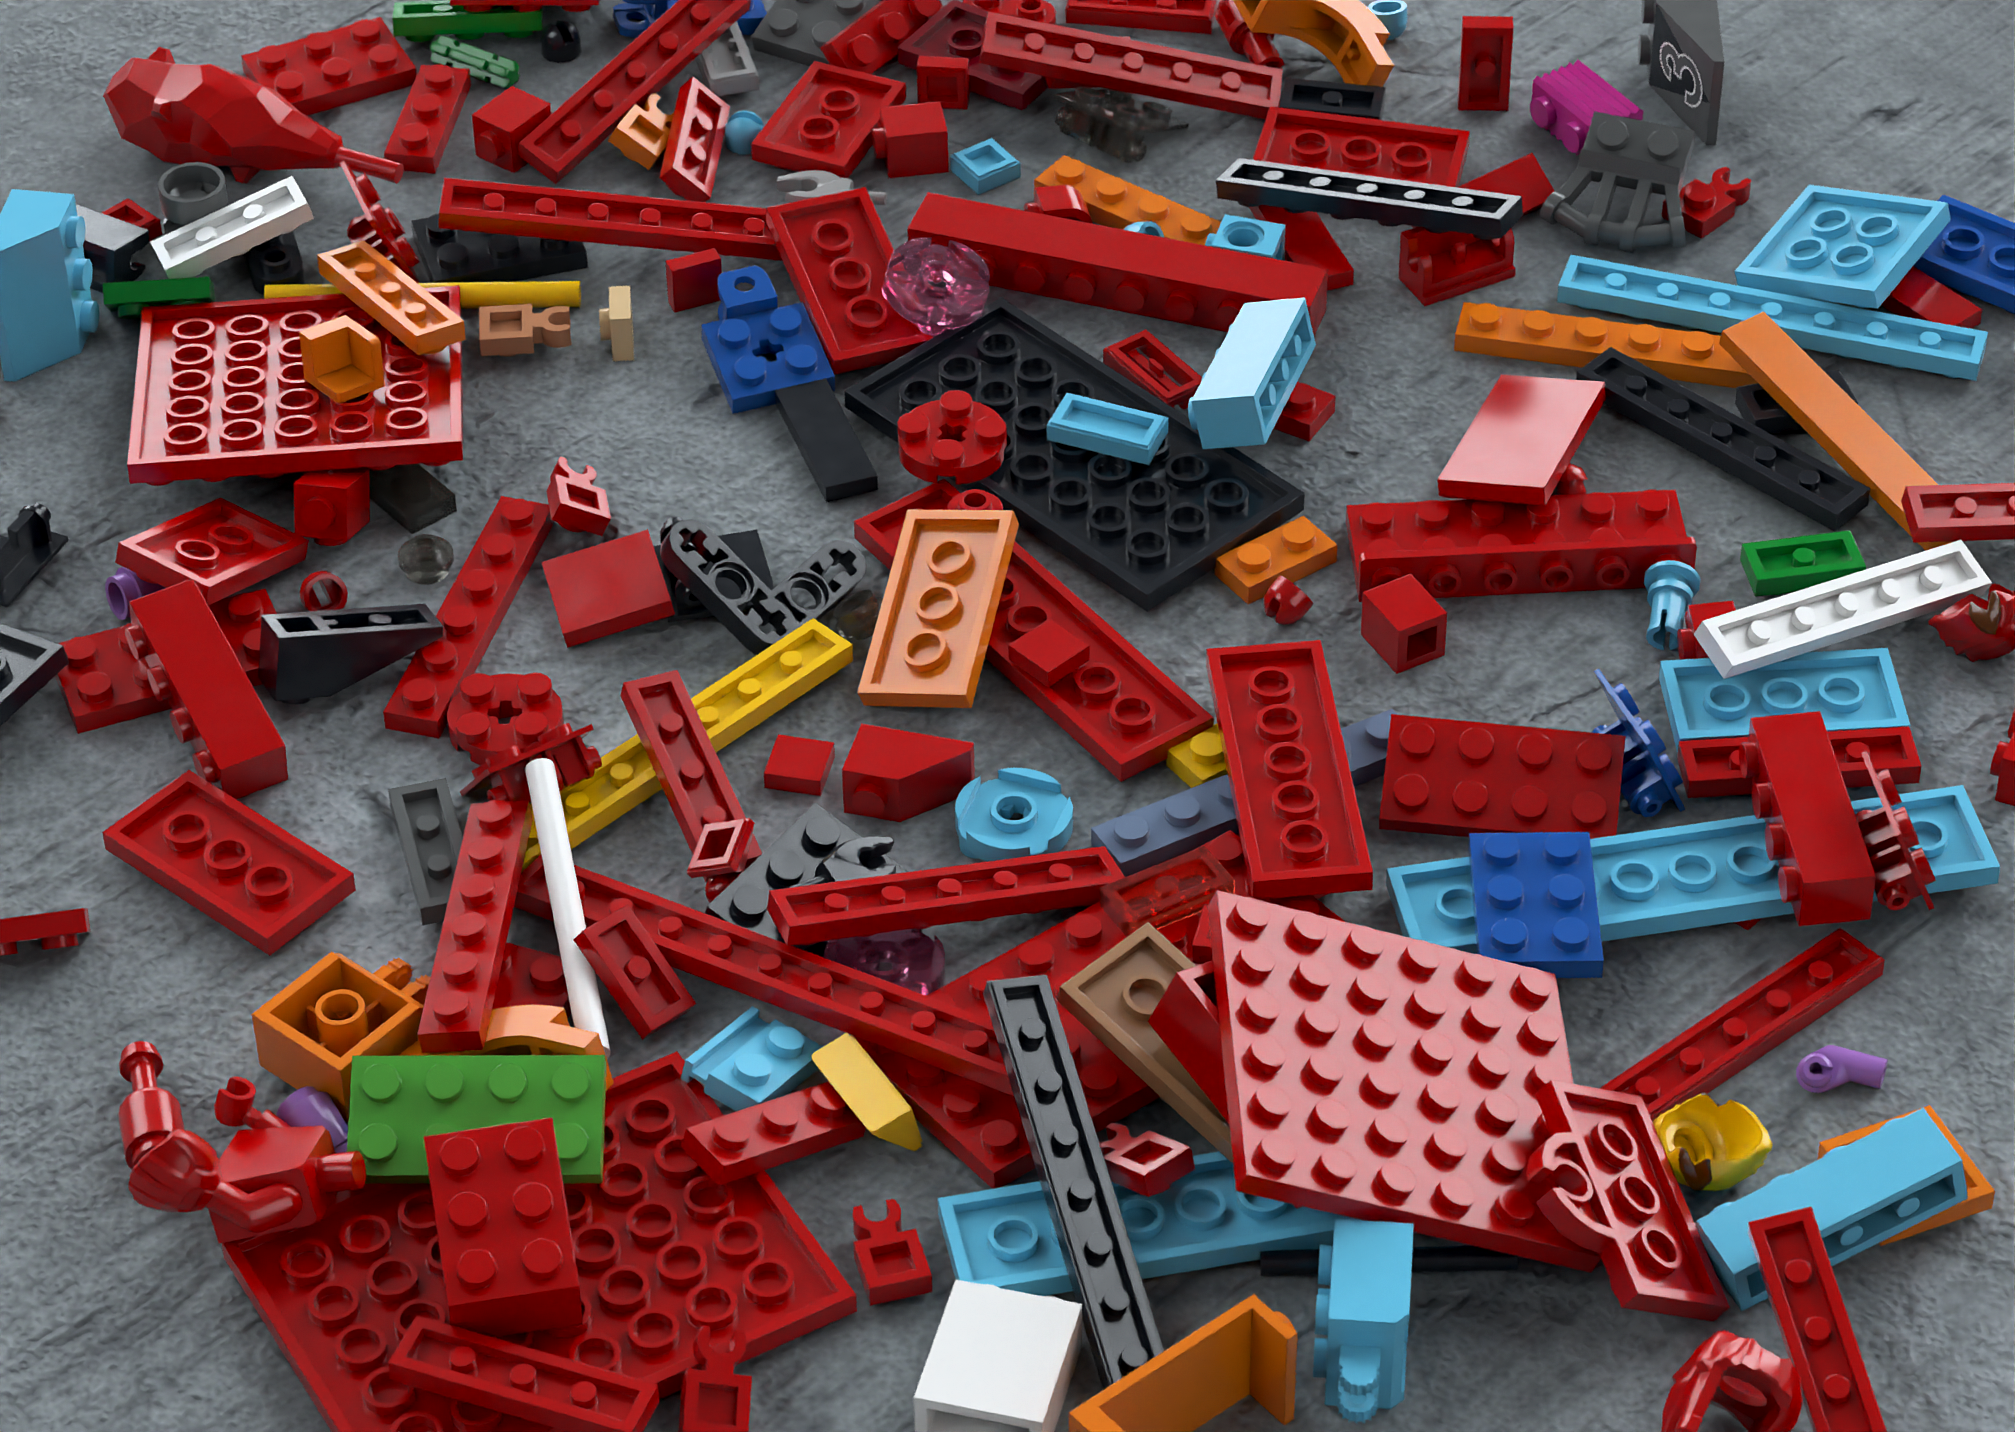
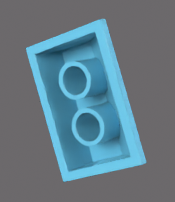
M12 189L0 213V360L4 381L15 382L81 353L89 333H94L97 330L99 305L97 301H92L90 293L92 263L90 259H85L83 251L85 221L82 216L77 215L74 194Z

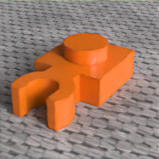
M656 93L648 97L642 108L635 104L607 140L620 149L628 159L638 162L647 170L651 169L666 150L674 112L668 115L657 108L656 104L660 96Z

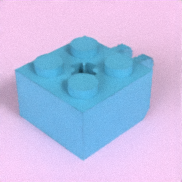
M1335 1219L1333 1246L1320 1245L1318 1284L1331 1285L1330 1289L1318 1288L1315 1334L1328 1335V1339L1315 1338L1313 1377L1326 1378L1325 1405L1337 1406L1339 1408L1338 1413L1342 1414V1418H1347L1348 1422L1355 1421L1357 1424V1422L1362 1421L1365 1423V1420H1371V1416L1376 1415L1377 1408L1391 1409L1404 1400L1414 1226L1411 1223Z

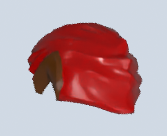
M1996 583L1991 584L1988 601L1974 594H1969L1951 605L1941 614L1933 616L1928 621V624L1939 632V637L1944 641L1946 647H1953L1956 655L1965 653L1971 662H1976L1979 659L1999 658L2011 653L2015 649V591L2006 589Z

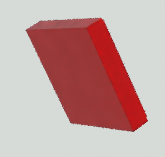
M648 529L541 562L567 648L675 615Z

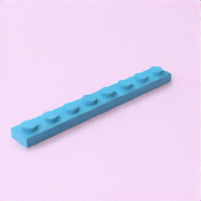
M1570 255L1558 285L1557 302L1575 305L1583 309H1597L1628 315L1635 319H1650L1676 324L1688 329L1698 328L1719 333L1764 311L1800 348L1836 354L1843 358H1857L1889 364L1896 368H1910L1942 374L1949 378L1977 380L1988 337V332L1576 255Z

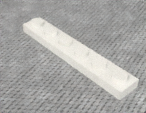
M1958 540L1703 620L1695 631L1694 636L1723 679H1727L1950 607L1969 594L1981 597L1992 582L1964 542Z

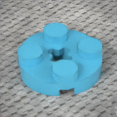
M1027 768L998 770V779L988 780L982 784L981 776L965 785L956 800L955 828L959 836L960 850L969 858L981 859L986 862L1059 852L1069 841L1073 830V804L1069 797L1067 800L1061 794V784L1040 771ZM1014 813L1023 814L1024 817L1020 820H1007Z

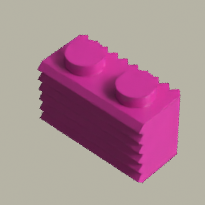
M1578 59L1574 64L1569 62L1566 68L1561 66L1558 71L1553 69L1550 74L1545 72L1541 78L1536 76L1533 80L1532 101L1530 103V113L1533 121L1539 127L1545 128V130L1549 129L1551 135L1555 134L1557 140L1561 139L1566 149L1575 153L1576 156L1580 154L1584 147L1594 111L1643 121L1642 109Z

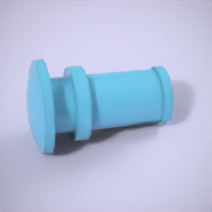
M1667 560L1651 565L1645 572L1644 585L1648 591L1647 601L1650 607H1652L1646 639L1651 646L1660 650H1664L1666 632H1670L1669 649L1673 650L1678 647V629H1683L1685 612L1688 610V605L1692 604V597L1696 595L1700 587V577L1695 569L1680 561Z

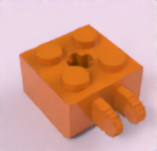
M330 952L252 1013L260 1066L297 1090L312 1086L318 1092H327L343 1119L349 1122L352 1056H399L405 1049L418 1041V1029L431 977L421 975L420 978H416L415 982H411L410 978L413 976V969H411L410 964L400 958H393L392 961H388L386 966L383 965L377 971L371 973L344 955Z

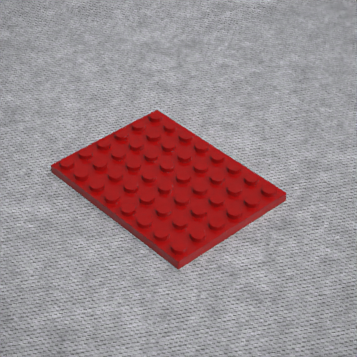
M678 1052L613 1078L614 1083L607 1089L605 1098L603 1183H563L580 1284L583 1324L494 1337L657 1384L659 1399L682 1389V1376L687 1368L702 1370V1367L697 1363L693 1355V1341L702 1326H710L709 1342L713 1350L719 1353L730 1351V1339L735 1330H744L747 1345L745 1353L737 1363L738 1365L857 1312L856 1293L765 1170L718 1186L681 1148L686 1128L724 1116V1114L711 1096L704 1093V1087L699 1081L693 1079L687 1083L681 1079L685 1061ZM365 1184L362 1189L338 1192L321 1221L313 1225L221 1243L225 1261L331 1432H567L390 1380L388 1362L416 1315L450 1325L430 1184Z

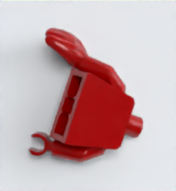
M235 1076L228 1080L226 1090L222 1088L218 1090L214 1106L215 1116L223 1125L238 1127L246 1124L251 1129L238 1130L219 1159L216 1151L204 1139L191 1131L178 1128L169 1133L165 1140L152 1148L138 1161V1164L133 1167L130 1173L128 1188L134 1200L147 1208L165 1212L201 1211L205 1207L208 1208L218 1243H225L310 1226L321 1221L338 1192L362 1189L366 1182V1166L363 1156L359 1151L336 1153L330 1132L325 1127H292L268 1109L261 1113L253 1108L256 1094L255 1086L247 1079Z

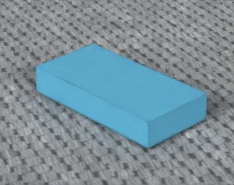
M1066 393L1047 424V440L1146 465L1150 464L1168 434V417L1071 393Z

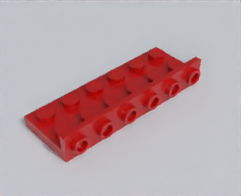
M1651 489L1634 492H1592L1589 494L1551 495L1546 505L1469 499L1400 503L1375 502L1346 505V527L1359 602H1362L1364 591L1412 574L1433 598L1639 589L1646 588L1644 585L1645 572L1651 565L1657 562L1667 560L1680 561L1695 569L1697 545L1694 537H1687L1676 490Z

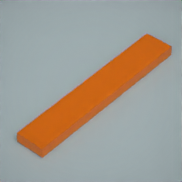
M1764 311L1723 330L1719 344L1854 480L1869 487L1870 496L1911 536L1901 503L1905 487L1938 484ZM1954 541L1920 542L1918 544L1926 551Z

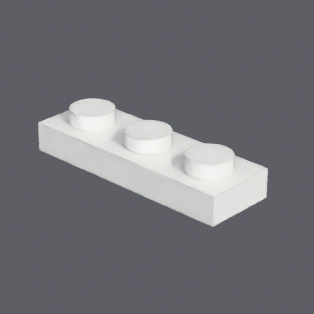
M290 176L150 243L169 279L192 278L231 257L243 255L251 248L278 235L292 232L298 226L315 218L293 176Z

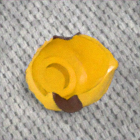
M1705 1092L1696 1095L1692 1099L1690 1098L1682 1104L1675 1105L1652 1122L1677 1182L1689 1186L1695 1191L1715 1192L1729 1189L1757 1173V1169L1764 1165L1767 1153L1773 1147L1768 1131L1751 1110L1738 1103L1737 1100L1729 1099L1725 1104L1719 1105Z

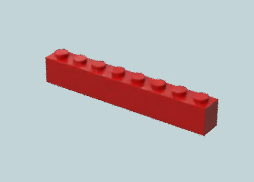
M930 192L925 196L907 228L908 253L919 260L923 266L924 273L1223 332H1228L1229 326L1234 323L1244 303L1305 298L1314 336L1326 312L1328 269Z

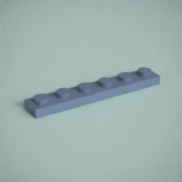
M1393 709L1341 729L1354 787L1384 775L1391 714L1397 715ZM1228 774L1092 827L1091 845L1093 847L1105 846L1125 878L1181 857L1229 830L1238 834L1239 829Z

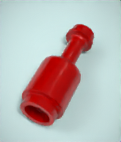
M138 1041L127 1045L121 1053L119 1062L121 1076L132 1083L133 1093L128 1095L121 1103L118 1113L125 1160L131 1170L146 1153L165 1140L169 1133L178 1128L185 1130L181 1106L177 1098L168 1090L157 1086L156 1078L163 1070L162 1057L153 1044L145 1041Z

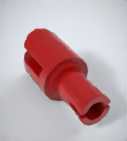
M1220 0L1215 18L1232 51L1239 55L1245 54L1252 64L1283 70L1280 66H1285V63L1272 42L1275 34L1251 32L1233 0Z

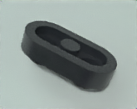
M293 231L263 242L244 254L253 287L258 293L264 295L265 285L304 284L303 262Z

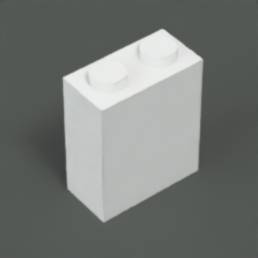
M955 1280L914 1395L915 1432H1054L1082 1349V1304L1064 1301L1052 1296L1043 1297L1002 1289L990 1284L981 1285Z

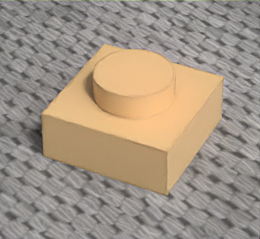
M630 286L609 287V308L599 309L601 340H611L613 361L634 360Z

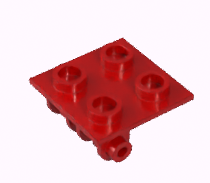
M342 161L340 165L364 212V215L353 218L349 223L347 236L350 242L353 244L362 240L366 241L416 283H420L413 269L420 261L406 238L402 236L405 234V231L390 207L384 209L378 202L381 198L366 174L363 173L356 177L346 162Z
M566 723L538 736L539 741L523 749L524 753H521L518 745H514L485 759L487 763L471 771L475 779L460 791L461 796L463 797L492 784L493 788L487 791L489 801L529 800V803H531L525 767L529 762L540 758L549 759L554 763L559 791H562L564 786L566 788L582 780L594 777V770L602 767L601 757L594 746L586 748L582 738L594 730L592 724L573 732L570 723Z
M1867 751L1862 752L1861 755L1883 807L1874 811L1862 810L1855 814L1876 875L1874 888L1879 903L1887 906L1890 910H1900L1905 908L1911 899L1922 895L1928 909L1932 910L1935 907L1925 885L1935 882L1936 879L1923 849L1919 848L1912 852L1910 850L1911 847L1920 844L1905 806L1894 811L1892 809V806L1901 803L1902 800L1888 769L1876 773Z

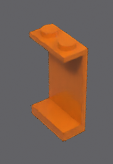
M1252 1294L1069 1412V1432H1192L1249 1394L1285 1426L1294 1420L1298 1333L1291 1321L1279 1311L1273 1312L1256 1295Z

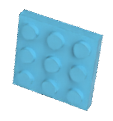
M1808 185L1734 271L1737 285L1818 301L1854 305L1858 308L1878 309L1950 222L1948 203Z

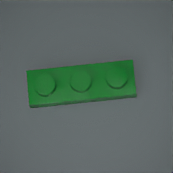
M450 0L394 2L392 16L394 37L405 36V39L411 42H425L434 39L435 35L455 34V37L461 40H474L483 37L484 33L504 32L505 36L511 38H523L532 35L533 31H542L543 5L540 10L532 12L515 11L512 9V5H493V8L488 11L471 12L464 10L463 5H450Z

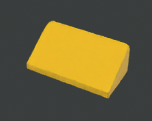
M846 1032L811 1055L814 1064L870 1133L912 1151L922 1147V1138L912 1108L852 1034L849 1035Z

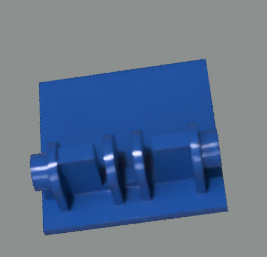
M1598 668L1594 673L1619 720L1609 726L1600 725L1591 733L1626 736L1621 794L1628 802L1631 810L1636 814H1642L1644 817L1656 815L1662 809L1663 803L1670 799L1680 812L1684 811L1685 807L1675 790L1677 786L1683 783V780L1665 753L1658 756V754L1666 750V747L1657 731L1648 719L1643 722L1639 716L1633 717L1640 713L1626 687L1619 683L1612 688Z

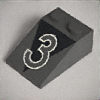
M1642 0V24H1649L1648 35H1639L1638 64L1647 65L1649 85L1689 128L1695 131V134L1706 145H1716L1724 72V54L1717 0Z

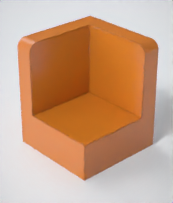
M344 315L299 332L304 379L335 402L342 403L385 387L379 338L348 316Z

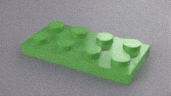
M605 1055L352 1056L347 1152L359 1151L362 1154L366 1166L365 1184H430L424 1136L552 1117L563 1183H603L607 1069Z

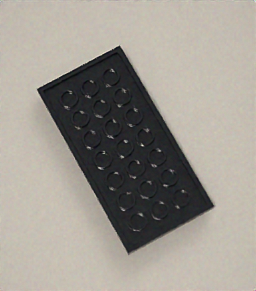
M1003 298L995 300L844 390L845 408L897 443V421L899 417L922 404L940 400V397L945 392L952 390L965 391L971 395L972 401L979 402L993 409L1005 421L1007 427V445L1004 450L1002 465L997 471L982 480L959 485L966 490L980 489L998 497L1002 502L1003 510L1014 511L1021 527L1147 612L1216 567V559L1224 553L1274 530L1304 510V492L1234 447L1202 449L1198 429H1192L1188 417ZM1066 393H1071L1168 417V434L1150 464L1146 465L1047 440V424ZM956 476L949 477L956 482Z

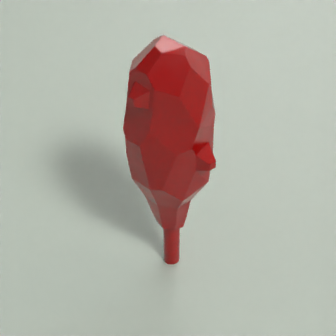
M158 47L147 59L131 58L112 76L103 95L122 139L149 151L163 162L179 165L201 162L213 166H230L235 180L240 183L247 184L260 170L339 169V167L342 168L340 165L342 161L346 162L351 171L361 174L365 173L368 176L393 183H399L403 176V164L345 148L340 135L301 113L274 89L218 65L175 64L170 49Z

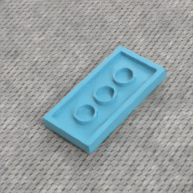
M1888 648L1807 652L1727 679H1723L1710 658L1660 661L1659 681L1677 754L1679 741L1748 737L1750 718L1820 711L1827 732L1911 726Z

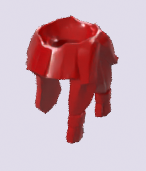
M1727 1330L1717 1331L1710 1338L1703 1341L1685 1364L1672 1376L1675 1384L1671 1387L1663 1408L1662 1432H1697L1709 1404L1726 1410L1748 1432H1791L1797 1424L1802 1410L1803 1399L1800 1375L1790 1358L1782 1359L1761 1348L1755 1339L1738 1337Z

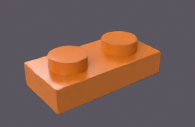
M1303 515L1216 559L1215 576L1249 605L1263 598L1268 588L1279 575L1294 583L1337 562L1338 545Z

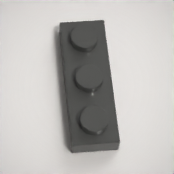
M446 778L388 789L390 807L422 926L444 921L463 839Z

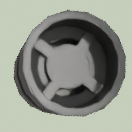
M193 162L177 165L164 172L158 180L161 211L164 214L165 235L228 206L225 176L219 168L211 164Z

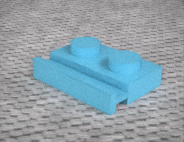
M752 1006L685 1060L681 1079L687 1083L696 1079L705 1085L704 1093L731 1109L739 1111L788 1095L818 1070V1067L812 1061L811 1055L823 1046L807 1038L797 1029L789 1027L776 1019L770 1024L758 1018L760 1010Z

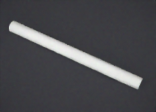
M535 759L526 765L525 772L574 1028L599 1033L606 1058L608 1059L611 1052L595 971L574 942L576 936L586 929L555 765L549 759Z

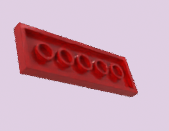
M1321 640L1206 649V668L1252 898H1283L1373 890V869Z

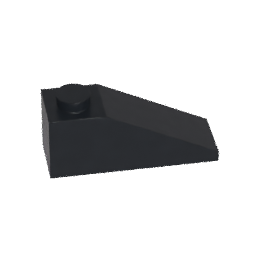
M426 604L262 615L258 678L275 701H281L286 704H304L309 702L310 698L330 697L443 637L444 626Z

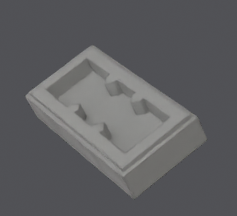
M736 21L695 58L706 87L718 97L759 90V75Z

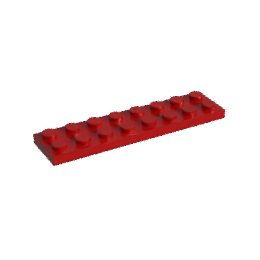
M941 479L938 481V484L933 483L855 520L854 538L891 571L907 509L947 510L950 500L960 494V492L946 479ZM1014 542L985 658L1120 782L1167 759L1168 749L1214 726L1213 716L1017 542ZM1050 618L1090 646V661L1050 687H1047L1009 660L1008 645Z

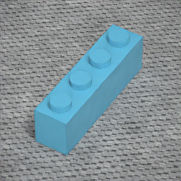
M1305 298L1244 303L1234 323L1229 326L1228 334L1221 347L1216 350L1215 358L1208 371L1203 374L1202 382L1196 393L1190 398L1188 403L1189 422L1192 429H1198L1202 449L1266 444L1316 346Z
M1921 1108L1903 1118H1895L1888 1121L1879 1130L1847 1146H1839L1830 1150L1823 1158L1791 1174L1777 1176L1766 1186L1734 1202H1727L1717 1206L1710 1214L1697 1220L1699 1234L1716 1275L1742 1312L1769 1298L1748 1235V1222L1811 1206L1831 1266H1834L1968 1199L1963 1161L1925 1109Z

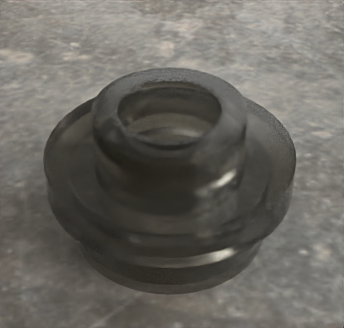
M431 534L415 536L406 541L398 550L399 567L410 581L421 585H430L442 581L448 575L454 561L452 545L447 540Z
M862 590L843 600L833 612L838 621L835 628L842 638L854 637L856 640H864L871 637L875 630L883 598L875 597L871 590Z

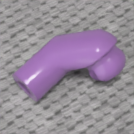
M1828 1045L1805 1056L1797 1066L1796 1077L1798 1083L1805 1090L1812 1093H1824L1849 1081L1881 1089L1888 1059Z

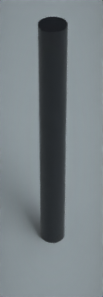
M1477 1246L1412 1247L1411 1273L1518 1270V1256ZM1320 1249L1260 1252V1275H1318Z

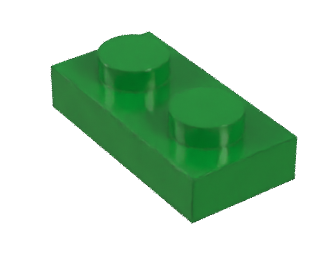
M209 276L102 283L104 305L110 312L118 311V318L140 319L142 317V307L215 302L214 284Z
M1850 530L1743 543L1741 547L1740 562L1755 597L1796 592L1866 570V565Z

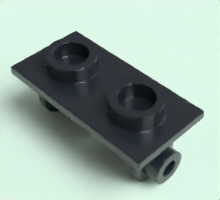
M36 503L33 506H24L19 511L18 518L7 528L8 536H0L1 606L8 607L69 541L68 536L51 531L49 523L51 514L42 504Z

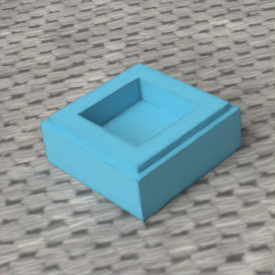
M992 138L950 155V170L978 195L1021 177L1020 162Z

